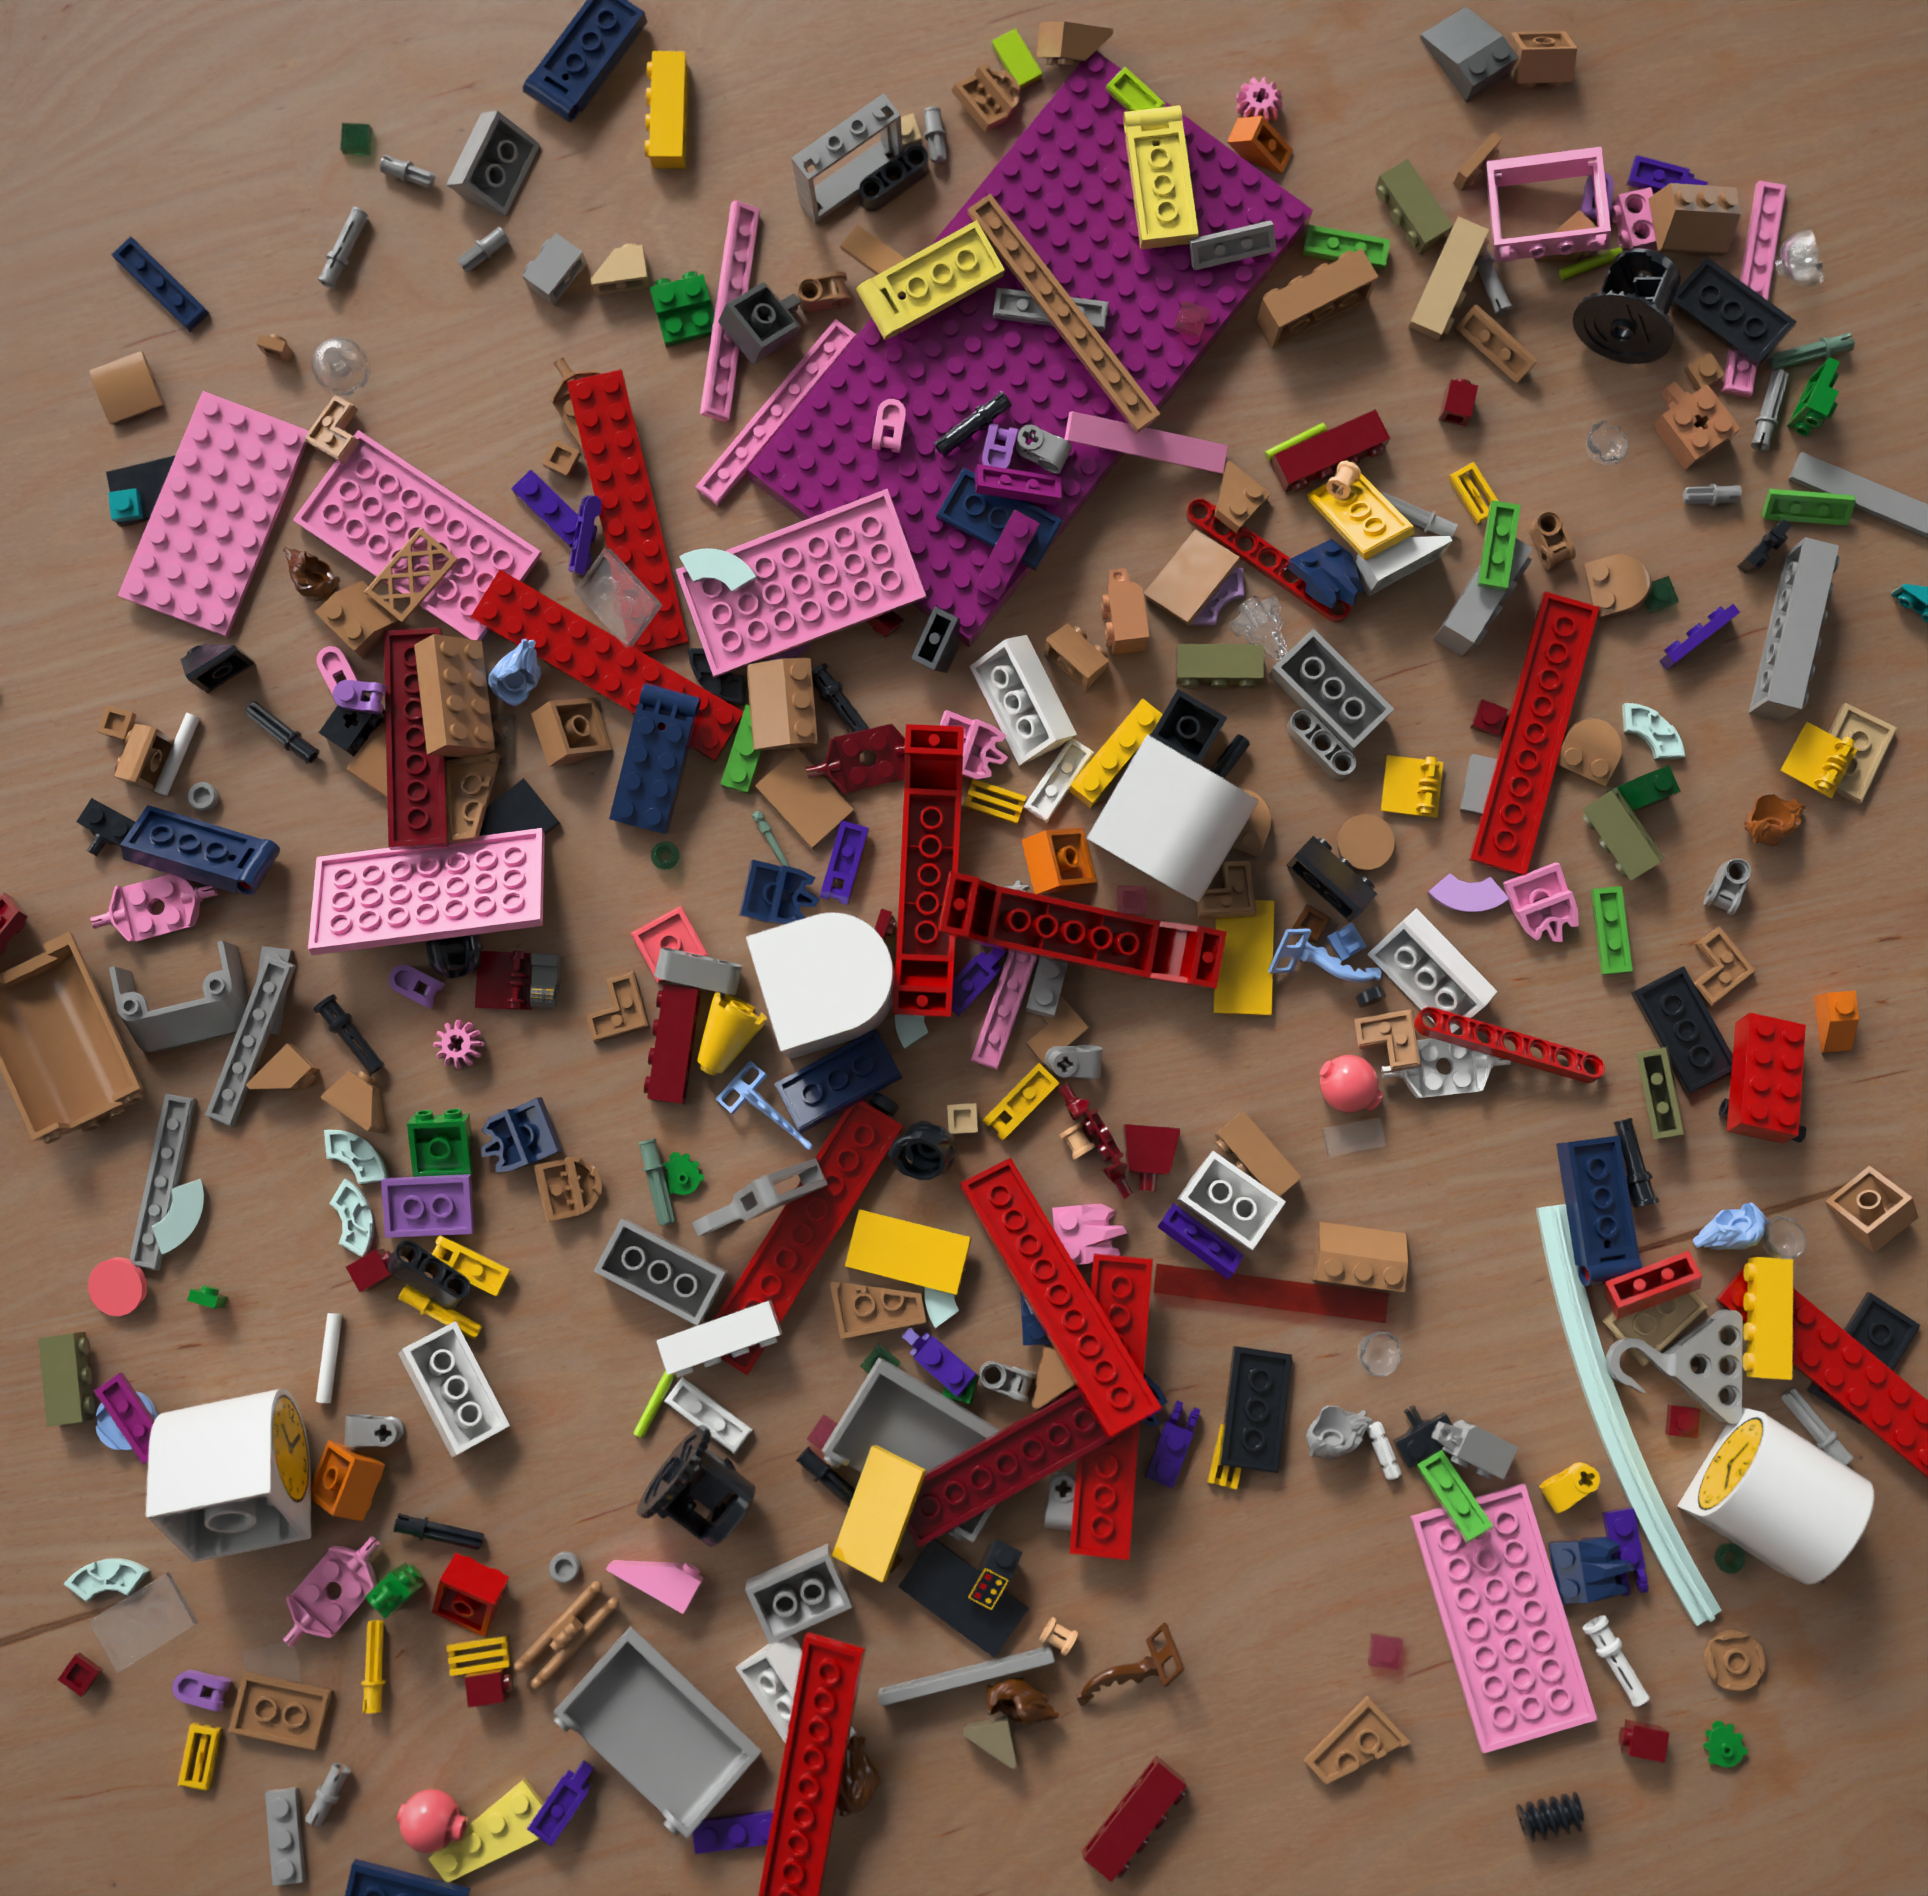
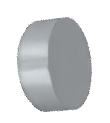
M199 782L190 788L188 801L195 809L207 812L217 806L219 792L211 784Z
M569 1551L558 1553L553 1557L549 1565L552 1578L560 1583L572 1581L580 1572L579 1558Z

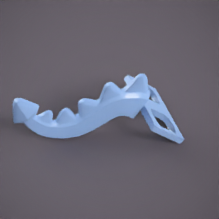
M1286 929L1268 969L1269 973H1292L1299 958H1301L1303 962L1315 963L1331 975L1351 982L1363 983L1373 979L1380 980L1382 972L1380 968H1366V972L1357 968L1355 972L1350 965H1340L1341 960L1336 957H1330L1326 948L1312 946L1307 941L1312 932L1310 929ZM1293 934H1303L1296 945H1287ZM1292 957L1288 967L1276 968L1281 958Z
M749 1060L716 1100L733 1115L747 1100L749 1104L797 1139L803 1147L812 1150L813 1145L777 1112L760 1093L755 1091L767 1077V1074ZM751 1068H755L759 1071V1076L752 1084L747 1085L743 1081V1077ZM732 1090H736L740 1093V1097L733 1106L728 1107L724 1103V1099Z

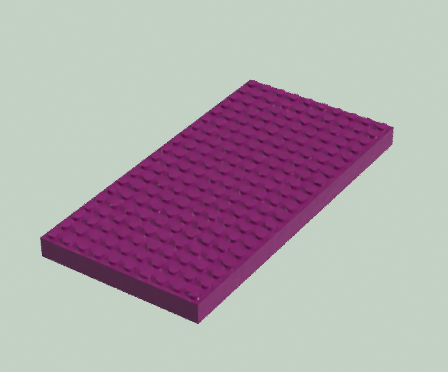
M1095 51L1077 66L931 245L972 223L973 221L967 214V209L991 194L1070 297L1108 302L1105 332H1098V334L1159 411L1308 226L1313 210L1182 114L1198 237L1271 220L1274 224L1276 252L1194 270L1191 263L1189 244L1141 250L1123 116L1124 112H1128V110L1106 91V85L1122 69L1098 51ZM1164 101L1165 107H1171L1170 104ZM996 251L995 253L1005 269L1003 277L908 330L884 340L871 318L747 469L750 480L803 521L888 489L927 598L912 604L929 617L935 606L960 618L959 640L968 647L973 644L1032 569L1020 563L1000 601L974 587L993 549L936 519V514L962 468L964 467L975 473L977 464L982 465V454L989 427L985 426L945 458L938 452L934 442L976 411V407L979 405L983 406L1001 391L1012 404V407L1002 412L993 420V424L999 425V428L1009 430V428L1018 429L1019 433L1022 427L1034 425L1052 435L1065 439L1069 412L1072 411L1128 423L1054 326L993 318L997 288L1026 291ZM903 296L899 297L900 300L905 299ZM887 399L900 401L906 411L900 453L891 452V449L882 447L881 450L872 449L877 410L879 405ZM884 429L883 436L893 437V430ZM996 439L995 444L1005 446L1006 441ZM1029 439L1025 443L1027 445H1030V443L1034 441L1032 439ZM1069 442L1073 448L1061 472L1055 474L1043 469L1040 465L1022 458L1016 451L1015 443L1008 469L1061 477L1062 498L1059 506L1030 502L1063 520V524L1051 545L1123 457L1124 453Z

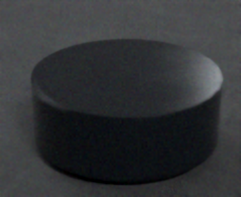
M1381 986L1367 989L1356 996L1360 1008L1375 1004L1386 998L1384 989Z
M878 1092L874 1093L869 1101L875 1108L891 1117H894L899 1109V1106L894 1101Z

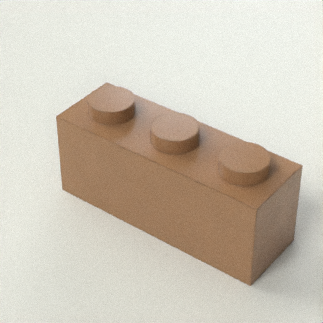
M1244 1111L1236 1115L1215 1134L1219 1139L1215 1143L1225 1155L1231 1153L1238 1161L1235 1166L1280 1197L1302 1178Z

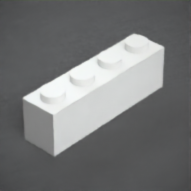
M770 1300L659 1339L656 1342L667 1375L675 1372L676 1377H680L694 1372L692 1366L703 1362L704 1367H708L722 1362L720 1356L730 1352L734 1358L750 1352L748 1348L750 1345L759 1343L762 1348L778 1342L776 1336L781 1335L782 1330Z

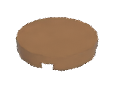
M1361 814L1352 817L1343 824L1337 835L1339 856L1349 861L1353 869L1358 871L1378 869L1389 860L1394 851L1395 839L1392 829L1384 820L1375 815Z
M1728 1629L1717 1633L1709 1640L1704 1651V1665L1707 1674L1717 1685L1728 1691L1743 1692L1752 1689L1760 1677H1763L1766 1670V1656L1762 1646L1752 1636L1740 1630Z

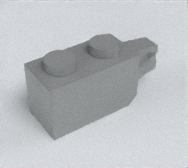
M1462 1419L1454 1422L1453 1425L1438 1422L1432 1434V1438L1443 1445L1442 1450L1452 1454L1451 1461L1465 1468L1471 1463L1476 1466L1475 1473L1490 1480L1492 1475L1504 1480L1518 1449L1517 1446Z

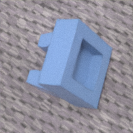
M1352 922L1326 937L1341 962L1367 947Z

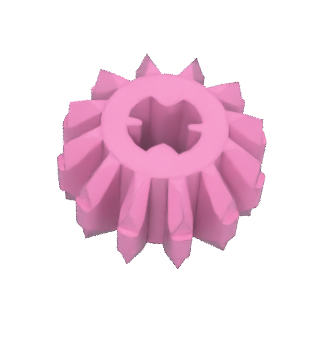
M1253 77L1250 85L1244 83L1241 86V92L1237 94V114H1243V118L1263 116L1267 122L1269 120L1275 121L1278 117V112L1282 110L1283 106L1281 101L1282 90H1275V82L1269 85L1266 84L1267 80L1265 77L1259 83Z
M456 1020L454 1027L450 1023H445L444 1026L447 1033L437 1031L436 1035L441 1037L442 1041L434 1042L433 1044L436 1048H442L436 1054L437 1058H445L444 1065L448 1067L454 1063L456 1069H462L464 1062L468 1066L474 1065L471 1056L481 1058L482 1054L475 1050L476 1047H484V1042L476 1041L482 1035L481 1031L475 1030L472 1032L474 1024L470 1022L464 1026L461 1020ZM457 1039L464 1041L461 1044L462 1050L454 1048L457 1045Z

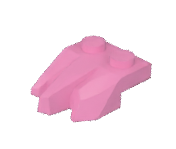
M944 711L940 722L941 726H964L963 777L977 780L991 777L992 772L987 766L988 762L1001 765L1008 758L995 747V743L1002 742L1006 735L993 725L978 719L971 720L951 711Z
M1555 862L1526 873V875L1503 882L1514 915L1525 932L1536 941L1541 938L1542 932L1545 930L1550 940L1563 942L1562 925L1567 923L1571 927L1579 926L1578 908L1573 892L1567 888L1559 863Z
M1102 1203L1052 1208L1054 1230L1075 1265L1093 1263L1094 1253L1121 1256L1119 1249L1112 1247L1111 1242L1114 1239L1128 1235L1123 1225H1109V1219L1115 1215L1114 1209Z

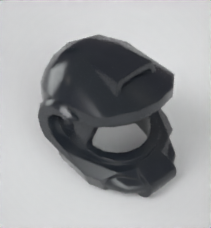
M480 934L429 940L426 942V954L429 964L436 973L447 979L467 976L481 965L480 956L483 946Z
M919 1121L910 1126L905 1136L900 1139H894L888 1155L891 1157V1162L903 1175L925 1181L931 1180L950 1170L957 1157V1146L953 1136L944 1127L927 1121Z

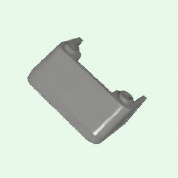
M223 940L217 942L223 970L212 972L204 979L203 992L205 998L149 1011L146 998L136 993L132 971L115 966L109 968L117 1011L141 1050L156 1053L237 1033L249 1001L238 946Z

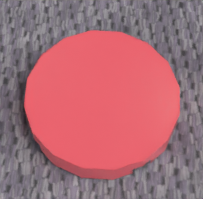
M114 1257L99 1263L92 1270L88 1279V1292L92 1302L100 1311L107 1315L122 1316L135 1311L146 1297L147 1281L144 1272L127 1258Z

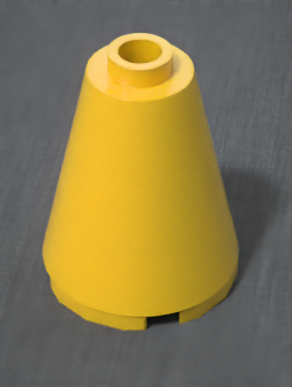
M716 992L712 999L697 1058L698 1063L701 1064L700 1069L713 1076L716 1073L722 1074L762 1028L767 1017L762 1012L758 1017L753 1013L755 1007L729 994L721 998L720 992Z

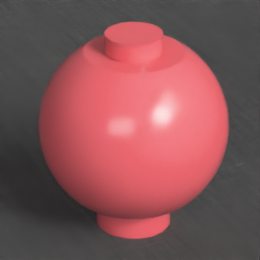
M1339 1056L1332 1061H1327L1320 1070L1321 1093L1325 1101L1338 1111L1354 1113L1364 1108L1372 1111L1378 1106L1383 1097V1092L1378 1089L1379 1081L1375 1069L1368 1061L1359 1056Z
M427 1789L418 1792L406 1804L401 1805L397 1815V1822L400 1823L401 1835L409 1847L422 1853H434L447 1847L452 1840L456 1842L462 1840L468 1818L460 1816L459 1806L451 1795L442 1790Z

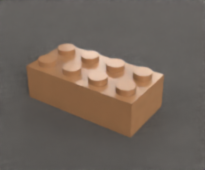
M1362 248L1355 252L1352 250L1347 251L1339 256L1336 262L1330 265L1328 263L1321 264L1313 270L1312 274L1306 277L1298 276L1291 280L1288 286L1283 289L1275 288L1267 292L1263 296L1256 322L1270 347L1274 348L1369 300L1378 275Z
M433 634L415 644L427 755L466 758L485 755L495 750L482 641Z

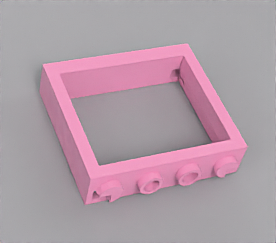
M1601 147L1487 161V189L1494 262H1510L1516 259L1541 258L1557 254L1568 255L1574 252L1599 251L1609 248L1611 227ZM1592 175L1598 228L1502 239L1497 187Z

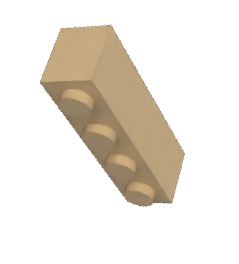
M1458 216L1408 325L1409 328L1439 340L1442 333L1448 334L1455 319L1450 317L1453 308H1460L1466 292L1462 291L1466 281L1472 282L1478 266L1474 265L1477 255L1483 256L1490 240L1486 239L1489 229Z

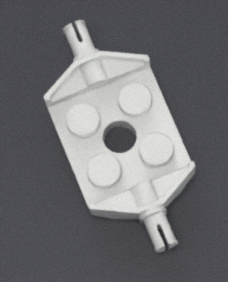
M1433 1038L1417 1040L1421 1067L1384 1073L1382 1078H1403L1408 1089L1416 1098L1483 1091L1493 1066L1510 1065L1511 1061L1499 1060L1502 1058ZM1441 1058L1447 1059L1451 1064V1070L1447 1075L1439 1073L1436 1068L1437 1061ZM1390 1066L1381 1067V1072L1392 1071Z

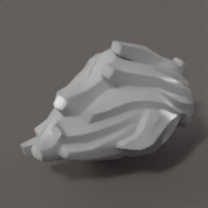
M1339 1406L1323 1407L1317 1419L1307 1429L1306 1439L1310 1449L1309 1456L1333 1460L1334 1458L1349 1454L1363 1440L1362 1436L1369 1427L1368 1424H1372L1373 1420L1367 1417L1364 1410L1357 1414L1345 1411Z

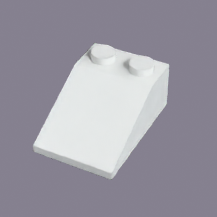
M1450 536L1408 537L1367 560H1364L1358 554L1355 565L1366 594L1370 596L1439 559L1453 540Z

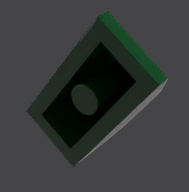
M1670 765L1617 787L1633 812L1669 799L1681 792Z

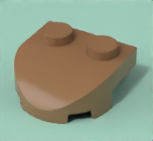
M982 65L977 68L974 75L955 83L951 92L983 131L986 132L1007 122L1011 118L1019 102L1020 87L1015 78L1007 71L1002 70L999 73L990 70V65Z
M1619 554L1584 564L1593 605L1599 607L1597 619L1626 611L1631 613L1642 606L1648 593L1651 592L1652 580L1649 571L1641 562L1633 557Z
M1588 718L1574 723L1565 733L1566 736L1562 742L1557 765L1606 786L1622 755V743L1619 734L1611 724L1598 718Z
M1241 789L1259 802L1232 848L1260 857L1271 827V812L1261 795L1251 790Z
M567 1157L534 1166L546 1223L575 1217L589 1211L601 1195L602 1180L598 1170L582 1160V1158Z

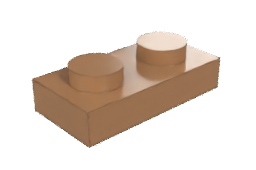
M1493 132L1458 171L1453 182L1457 188L1462 190L1468 182L1473 185L1483 172L1481 170L1482 166L1487 161H1494L1500 153V150L1497 148L1502 140L1498 134Z

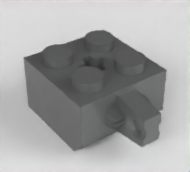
M762 282L727 303L718 322L752 365L795 339L801 326L792 313L797 311L801 301L795 294L780 300L767 283Z

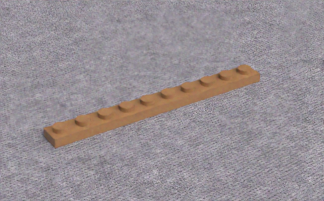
M989 194L967 209V214L973 222L978 221L991 246L1136 434L1160 417V412L993 196Z

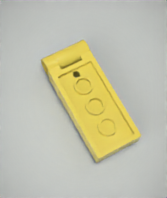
M1181 106L1124 112L1125 140L1140 249L1189 244V239L1198 237V227Z
M976 220L877 276L864 281L856 288V291L884 340H887L1003 277L1005 269ZM903 296L905 299L900 300L899 297Z

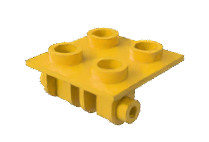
M1806 722L1780 771L1832 798L1858 749L1855 748V741L1852 738L1844 737L1843 740H1840L1813 724Z
M1387 755L1380 811L1438 818L1443 762L1437 761L1436 757H1426V760Z

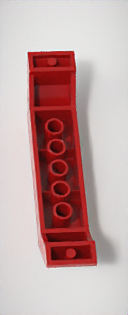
M906 724L897 949L892 1015L951 1017L956 937L939 932L938 928L949 872L959 873L964 726Z
M949 872L938 928L939 932L982 946L1135 978L1217 989L1227 931L1204 926L1158 921L997 886L978 877Z

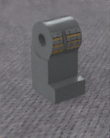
M532 953L531 1007L556 1008L558 991H560L563 957L552 954Z

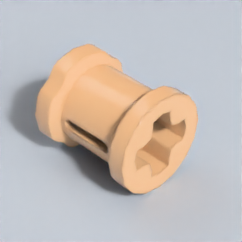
M1340 462L1337 466V473L1326 484L1327 491L1335 498L1346 499L1351 493L1353 483L1357 482L1361 477L1359 467L1352 462Z
M1081 1122L1059 1134L1061 1138L1066 1140L1072 1150L1073 1159L1096 1147L1094 1143L1089 1142L1082 1130L1083 1124Z
M1052 1616L1046 1624L1039 1641H1047L1060 1649L1061 1654L1066 1656L1073 1646L1078 1632L1075 1630L1071 1632L1056 1622V1618ZM1053 1633H1056L1057 1635L1061 1636L1064 1640H1062L1061 1638L1057 1637V1636L1054 1635Z

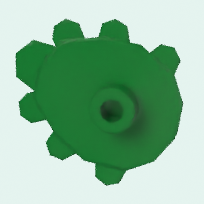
M673 1152L669 1156L670 1162L664 1163V1168L667 1169V1173L664 1176L669 1185L668 1193L679 1195L691 1194L697 1189L700 1181L704 1180V1175L699 1174L697 1169L699 1163L698 1161H689L690 1155L688 1153L681 1156L679 1152Z
M1716 1720L1712 1724L1713 1731H1705L1709 1742H1704L1703 1747L1709 1750L1710 1757L1708 1762L1710 1764H1717L1721 1767H1733L1740 1763L1744 1755L1748 1754V1749L1743 1747L1741 1742L1743 1734H1735L1733 1732L1735 1728L1733 1724L1729 1723L1725 1727L1723 1721Z

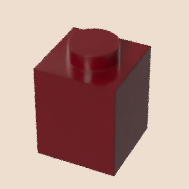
M1451 379L1445 389L1438 420L1465 427L1472 416L1478 385L1471 384L1466 379Z
M375 1249L346 1266L359 1292H367L394 1276L387 1267V1261L391 1255L389 1251L385 1252L384 1249Z
M506 1667L468 1673L464 1677L468 1708L502 1703L510 1696L509 1693L513 1691L512 1676L507 1674Z
M1625 1719V1725L1619 1731V1745H1621V1750L1629 1756L1665 1763L1670 1732L1659 1725Z

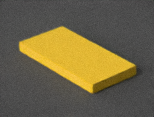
M1361 473L1360 479L1351 486V493L1346 499L1333 497L1327 491L1326 484L1307 494L1309 502L1364 560L1415 534L1414 526Z
M1255 900L1256 916L1216 919L1215 929L1227 931L1217 989H1214V1014L1272 1015L1273 973H1269L1268 969L1273 960L1274 901Z
M859 1209L845 1266L958 1295L972 1237Z
M877 1445L871 1446L832 1556L881 1582L886 1581L927 1470Z

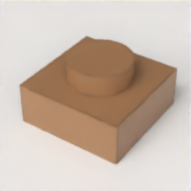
M259 334L256 345L265 355L290 362L294 353L286 343L287 340L275 334H270V337Z
M1711 352L1690 363L1684 369L1697 391L1707 384L1709 386L1713 385L1725 376V373Z
M554 440L542 465L569 479L581 457V453L579 450Z
M106 705L97 732L125 741L128 732L133 728L137 715L130 711Z

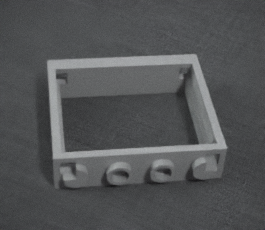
M884 93L791 158L799 204L815 224L860 193V182L889 161L886 155L891 153V155L896 156L903 151L901 115ZM880 133L881 141L814 187L813 179ZM813 164L816 170L809 174L807 168ZM817 204H819L820 207L822 208V210H820L819 212H818Z

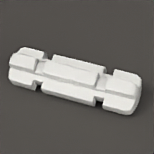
M1374 1422L1369 1424L1366 1430L1369 1438L1373 1439L1371 1443L1378 1460L1384 1466L1382 1470L1388 1480L1398 1478L1402 1472L1399 1465L1395 1463L1396 1458L1388 1438L1384 1437L1385 1430L1382 1423Z

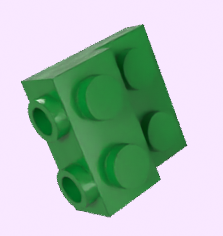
M690 271L684 273L680 280L671 282L669 278H662L655 282V286L650 287L665 347L712 336L715 315L704 274L698 275L697 272Z
M1829 357L1808 379L1787 424L1797 434L1810 436L1815 427L1819 429L1825 419H1830L1838 406V403L1834 401L1839 391L1832 387L1839 376L1836 373L1839 361Z
M456 1108L444 1111V1115H433L431 1110L416 1112L415 1116H412L407 1122L413 1177L472 1175L470 1113L462 1114V1110Z

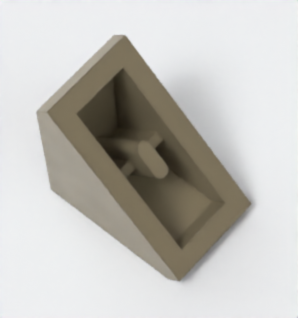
M1006 1715L965 1725L963 1728L964 1737L1011 1769L1015 1768L1016 1755Z

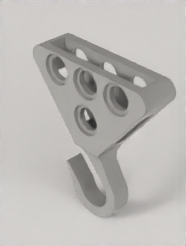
M814 1158L765 1175L751 1182L734 1194L730 1205L708 1214L691 1224L697 1237H700L740 1218L748 1221L828 1184L817 1159ZM799 1175L803 1186L779 1195L777 1194L774 1185Z
M1725 1309L1718 1310L1663 1353L1655 1350L1643 1340L1635 1338L1620 1339L1609 1348L1606 1355V1366L1611 1377L1617 1382L1626 1384L1639 1393H1646L1620 1368L1621 1354L1628 1348H1635L1662 1374L1668 1376L1718 1421L1737 1424L1742 1418L1743 1319L1739 1312ZM1726 1329L1728 1339L1723 1344L1720 1340V1333ZM1696 1357L1699 1361V1368L1696 1372H1693L1691 1362ZM1723 1359H1726L1728 1363V1369L1725 1373H1722L1720 1370V1363ZM1726 1389L1728 1398L1722 1403L1720 1401V1392Z

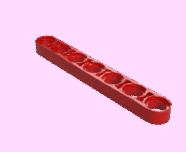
M1197 498L1189 504L1186 517L1188 522L1195 528L1239 556L1244 562L1332 622H1341L1347 618L1351 610L1350 604L1336 599L1337 602H1341L1344 605L1345 612L1342 615H1334L1330 611V607L1317 602L1315 599H1311L1305 592L1306 582L1301 578L1295 583H1288L1284 579L1283 573L1289 570L1288 563L1289 559H1291L1245 526H1242L1237 533L1230 529V532L1226 535L1217 534L1214 526L1221 521L1214 516L1216 506L1201 498ZM1196 506H1202L1206 509L1207 516L1204 519H1196L1193 517L1191 510ZM1241 538H1248L1252 541L1253 548L1249 551H1242L1239 549L1237 542ZM1263 554H1271L1275 557L1276 564L1272 567H1265L1261 563L1260 557Z
M1434 1007L1423 1008L1414 1018V1027L1423 1036L1584 1083L1595 1082L1605 1071L1603 1061L1594 1054ZM1422 1017H1431L1435 1027L1430 1028L1426 1026ZM1451 1023L1460 1027L1462 1030L1461 1036L1451 1032ZM1477 1032L1485 1033L1489 1043L1481 1042L1477 1038ZM1504 1039L1512 1041L1516 1050H1508L1504 1045ZM1535 1047L1539 1049L1542 1053V1059L1535 1058L1530 1048ZM1557 1055L1565 1056L1569 1062V1067L1562 1066L1557 1060ZM1584 1063H1590L1595 1068V1075L1589 1074L1585 1070Z

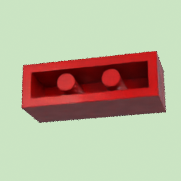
M1686 1251L1606 1281L1604 1294L1618 1320L1700 1289L1703 1276L1690 1251Z

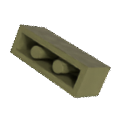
M1408 159L1379 176L1375 186L1376 195L1382 203H1386L1391 211L1394 223L1402 227L1406 233V240L1412 248H1416L1418 253L1422 254L1448 238L1453 225Z
M1263 644L1177 645L1176 684H1183L1184 688H1198L1200 684H1211L1212 688H1226L1228 684H1239L1240 688L1250 689L1255 688L1256 684L1260 685L1264 678Z
M1617 787L1582 809L1585 813L1583 818L1586 824L1592 830H1597L1601 836L1599 839L1601 846L1607 853L1612 852L1618 861L1615 865L1623 877L1628 876L1630 880H1633L1665 859Z
M1668 1046L1637 1052L1636 1055L1653 1138L1659 1139L1683 1135L1686 1131Z
M85 1332L38 1338L47 1427L93 1420L96 1405L90 1391L93 1374L91 1368L88 1367L87 1355L90 1352L89 1340L85 1337Z

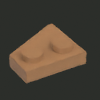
M1228 460L1224 466L1222 484L1218 493L1219 501L1216 505L1214 516L1237 533L1263 505L1271 493Z

